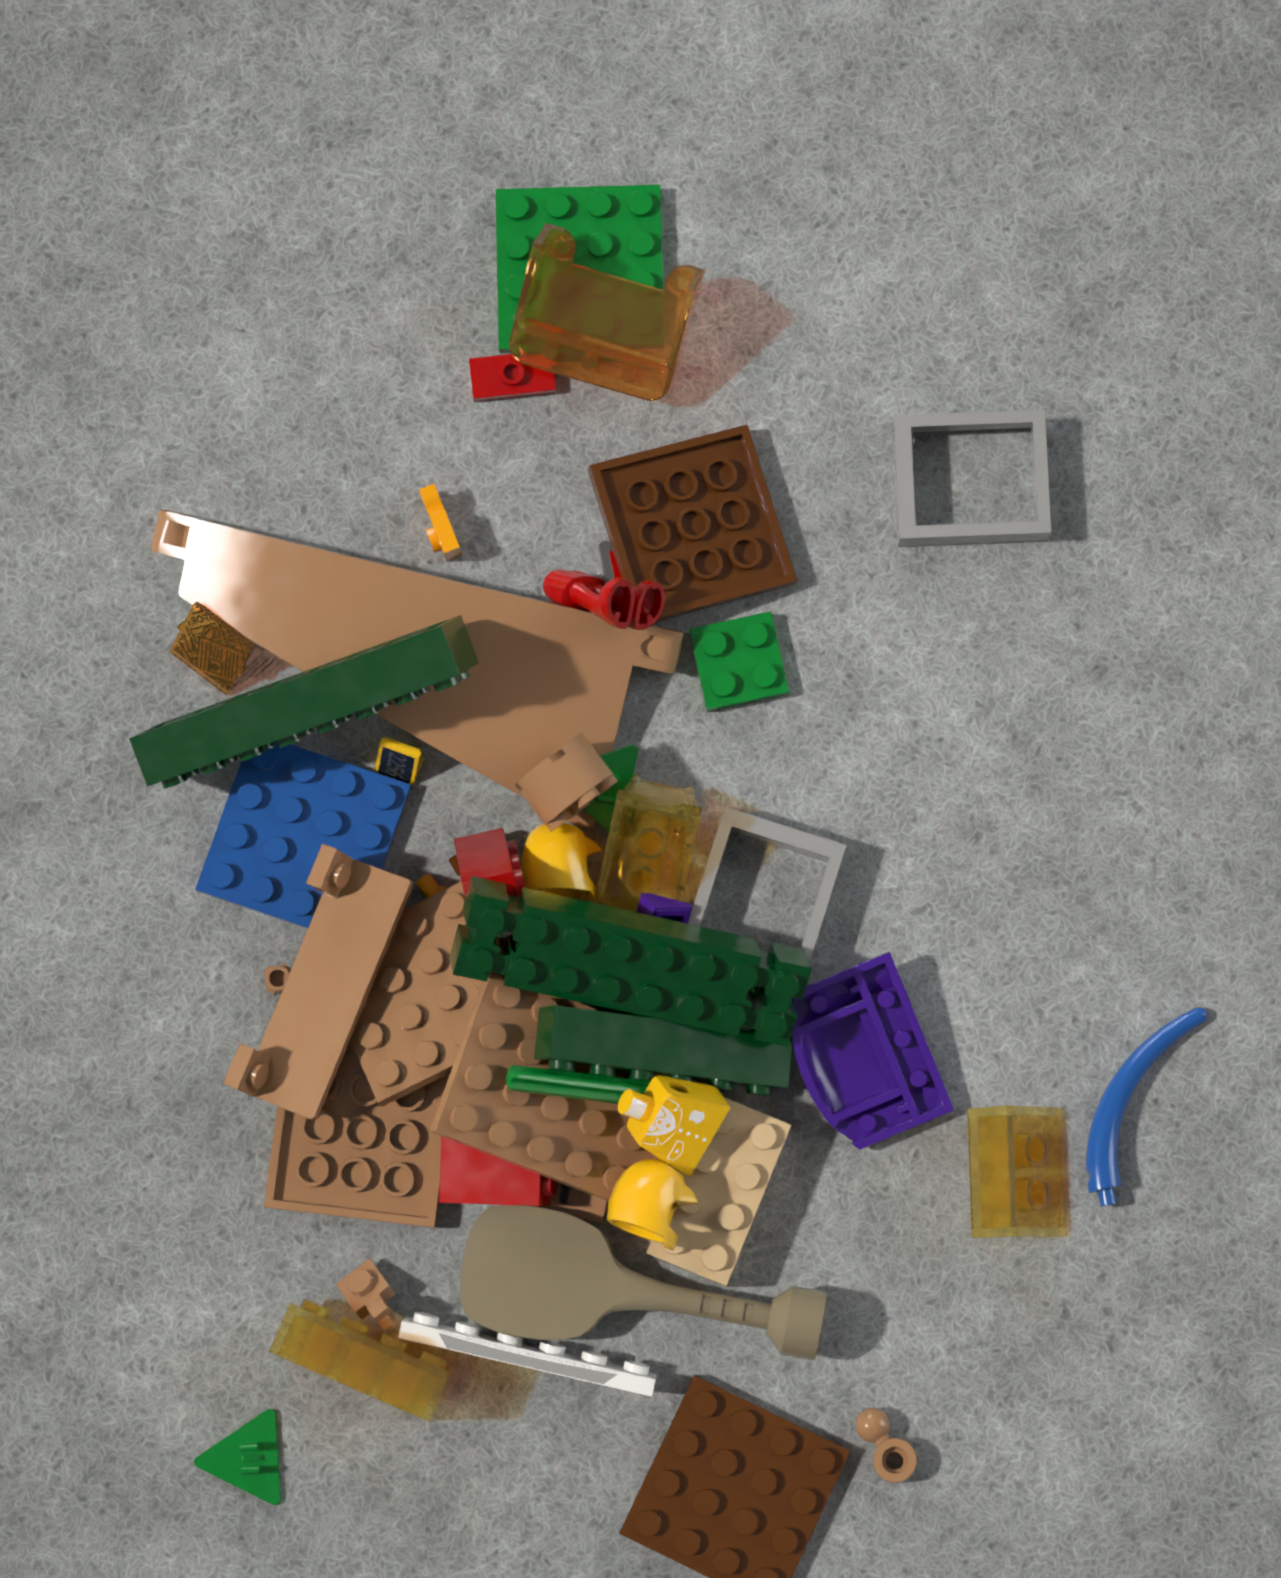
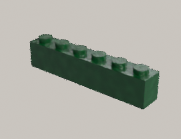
M554 1005L539 1007L534 1059L549 1061L548 1069L575 1071V1065L589 1066V1074L613 1077L615 1076V1070L629 1071V1079L651 1082L655 1075H662L694 1082V1080L708 1081V1085L716 1087L719 1091H733L734 1085L747 1086L746 1094L772 1096V1089H783L789 1086L793 1039L792 1037L790 1038L789 1045L786 1047L755 1040L752 1031L740 1030L739 1036L661 1019Z

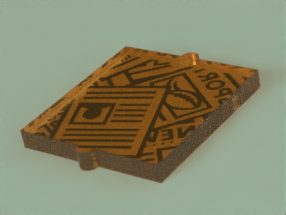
M196 601L192 605L185 621H182L177 626L179 633L169 652L222 693L228 695L238 677L247 671L245 664L256 644L199 601Z

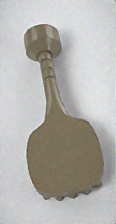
M520 1205L494 1206L484 1211L477 1218L466 1243L460 1274V1296L465 1313L479 1325L503 1334L537 1340L570 1339L592 1332L602 1318L613 1312L633 1310L665 1311L766 1329L767 1336L781 1355L815 1361L827 1296L825 1291L791 1286L772 1299V1304L664 1283L622 1265L614 1256L609 1239L591 1224L563 1212Z

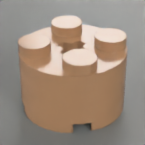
M582 733L561 746V749L545 758L515 784L520 794L551 832L568 819L573 818L585 809L590 801L603 794L618 782L613 772Z

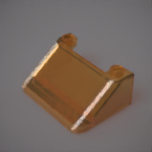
M546 223L532 244L509 341V348L513 357L522 364L647 401L661 399L667 394L671 386L706 270L691 265H680L669 273L663 290L573 264L576 251L573 236L562 227Z

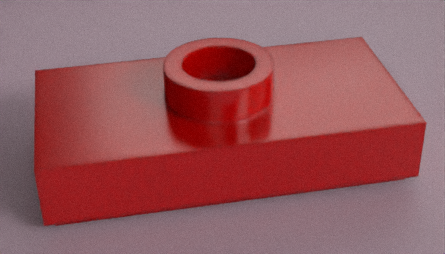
M551 349L469 358L474 402L556 393Z

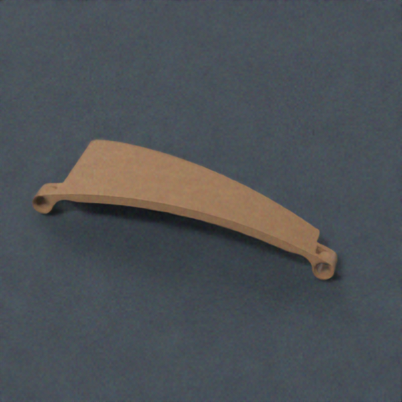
M159 509L150 549L157 553L185 559L179 587L181 598L199 609H207L204 612H208L210 616L213 614V617L216 616L215 619L218 621L220 619L228 627L303 672L461 615L479 662L468 670L470 677L461 680L457 685L438 692L435 691L434 685L429 686L431 691L420 695V698L396 706L394 699L390 700L392 705L382 708V711L376 714L520 796L522 795L515 784L548 756L556 753L561 749V746L580 733L583 734L599 755L613 751L632 667L637 666L675 674L684 632L651 625L645 630H635L629 627L619 629L610 626L603 619L589 611L352 557L212 523L190 515ZM584 809L573 818L567 820L575 826L592 828L597 822Z

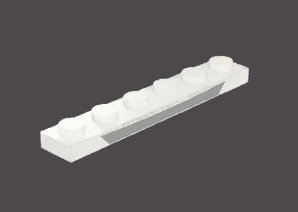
M414 1312L413 1318L406 1316L401 1322L398 1336L401 1339L651 1397L653 1395L657 1374L649 1373L650 1366L643 1363L625 1360L624 1366L607 1363L608 1356L600 1353L582 1351V1356L579 1357L564 1353L566 1347L557 1343L540 1341L539 1347L523 1344V1337L499 1332L497 1337L480 1334L482 1327L471 1323L456 1322L455 1328L438 1324V1316L422 1312Z

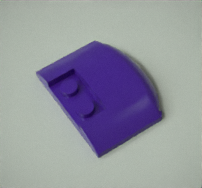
M889 951L806 986L802 1000L792 999V1001L795 1000L794 1008L797 1013V1019L791 1036L797 1065L804 1084L825 1119L834 1129L852 1140L851 1144L859 1150L954 1111Z

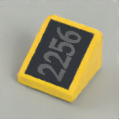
M384 737L381 738L379 743L375 771L378 774L413 785L424 757L420 749Z

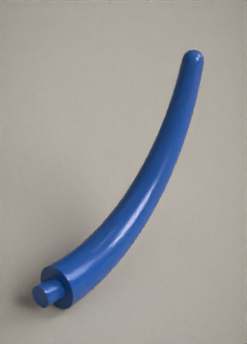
M1194 1008L1152 1034L1126 1059L1104 1091L1092 1120L1086 1152V1171L1089 1175L1087 1183L1088 1192L1098 1193L1101 1207L1117 1204L1114 1188L1122 1186L1118 1168L1119 1132L1126 1107L1134 1090L1152 1064L1172 1044L1207 1020L1208 1014L1204 1008Z

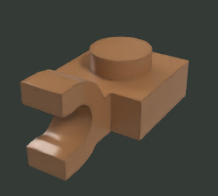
M370 1258L336 1283L342 1295L361 1320L371 1314L387 1334L401 1324L386 1303L396 1293Z

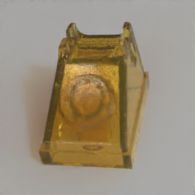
M634 774L623 790L618 789L594 903L636 912L642 893H652L682 901L702 807L697 805L693 786L689 785L686 788L674 787L647 781L640 778L639 774Z

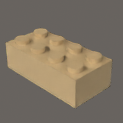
M724 1098L731 1108L691 1176H688L679 1171L684 1177L685 1184L695 1193L698 1203L682 1205L675 1209L670 1223V1227L678 1235L674 1251L663 1248L664 1246L661 1243L651 1241L646 1254L726 1287L791 1124Z

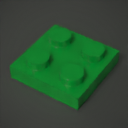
M771 611L689 629L707 712L789 695Z

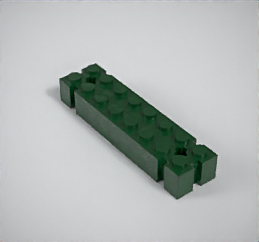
M471 876L463 905L466 925L458 924L450 952L453 975L487 982L489 972L502 974L504 986L739 1036L742 1026L751 1028L755 1040L786 1047L789 1045L797 1019V1013L791 999H803L812 969L804 949L771 942L769 952L759 950L755 938L522 887L519 897L507 894L505 883ZM502 932H512V934H507L506 937H503Z

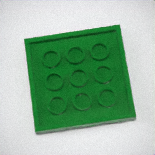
M660 185L495 189L499 353H523L550 349L552 352L665 349Z

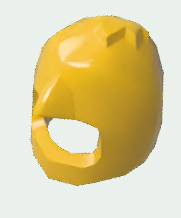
M563 823L551 832L544 824L538 825L530 832L522 852L521 870L525 887L569 898H580L583 901H595V885L587 873V857L603 850L595 841L587 838L577 826Z
M644 1159L628 1167L615 1183L608 1201L607 1221L628 1233L661 1243L664 1246L663 1248L674 1251L678 1235L670 1227L673 1213L679 1206L697 1204L698 1201L695 1193L685 1184L683 1175L661 1159Z

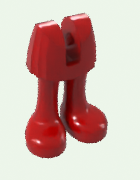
M555 570L551 571L543 582L544 593L553 603L590 611L610 626L619 629H626L627 627L635 630L647 629L658 620L665 605L663 587L659 583L650 580L642 581L633 588L632 584L623 578H613L605 584V581L601 578L580 571Z

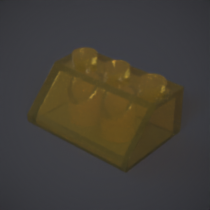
M1012 1105L967 1108L972 1238L1067 1237L1062 1108Z

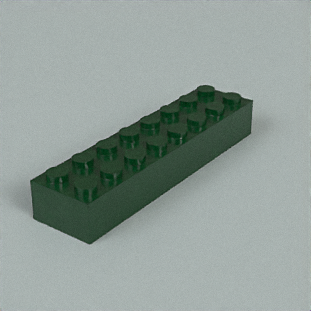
M459 615L154 725L129 738L147 787L162 782L163 788L166 789L187 781L189 777L199 774L200 771L202 775L222 769L226 767V764L238 760L237 755L240 761L265 753V750L275 747V741H277L279 748L304 739V736L315 732L313 727H316L318 734L337 728L343 722L353 719L352 713H355L357 720L363 719L382 711V708L392 705L390 701L394 699L396 706L420 698V695L431 691L429 687L431 685H434L436 692L457 685L461 680L470 677L468 670L479 662L462 616Z

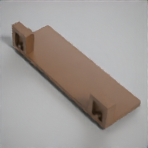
M322 844L306 884L323 894L258 1051L239 1044L223 1084L311 1120L318 1119L413 887V882L407 878L354 860L338 849Z

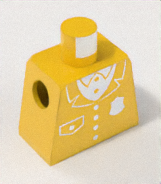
M661 1075L652 1078L644 1094L627 1089L621 1095L618 1103L619 1113L630 1117L627 1121V1129L635 1141L648 1152L688 1176H691L731 1108L719 1090L714 1086Z

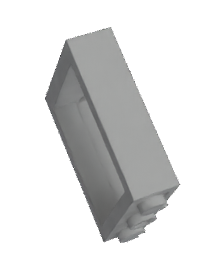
M1045 409L894 415L892 421L898 547L1040 542L1049 540L1052 533L1051 529H1058L1057 504H1050L1049 488L1056 487L1055 463H1048L1047 447H1053L1054 430L1053 423L1045 421ZM1031 428L1036 521L916 526L911 432Z
M724 807L687 924L701 927L730 833L733 832L828 862L801 949L805 950L810 962L847 845Z

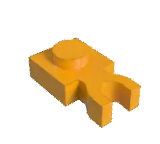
M435 484L419 489L433 526L427 529L426 533L434 553L443 551L446 561L462 556L460 546Z

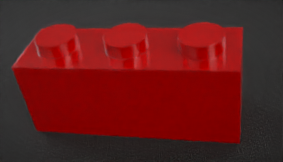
M503 828L454 839L465 898L471 876L505 883L508 895L520 896L522 887H526L515 840L506 842Z

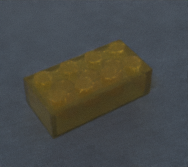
M303 1299L301 1305L289 1304L270 1347V1353L425 1421H435L455 1375V1372L447 1369L449 1360L428 1351H423L421 1357L407 1351L410 1343L384 1333L381 1340L368 1335L371 1326L343 1316L341 1322L329 1318L332 1309L309 1299Z

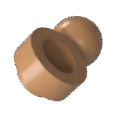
M878 1408L863 1410L858 1415L855 1426L858 1435L863 1440L874 1443L876 1446L873 1455L875 1472L881 1479L889 1483H900L907 1480L913 1474L917 1464V1457L913 1447L902 1439L889 1436L890 1421L885 1412ZM897 1453L902 1457L903 1464L899 1469L894 1470L887 1466L886 1458L889 1454Z

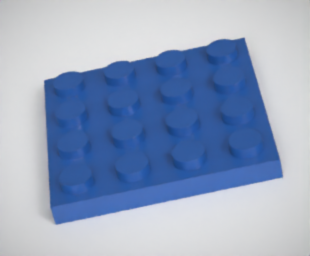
M275 741L276 746L265 750V753L241 761L195 890L308 929L323 893L306 884L322 844L336 848L354 860L383 870L412 786L411 784L292 744L279 748L277 741Z

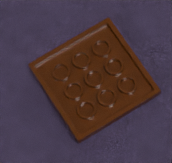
M748 424L589 465L587 469L621 578L629 581L633 588L642 581L650 580L659 583L664 589L665 605L656 622L795 585L798 581Z
M694 1375L619 1534L709 1578H792L850 1451Z

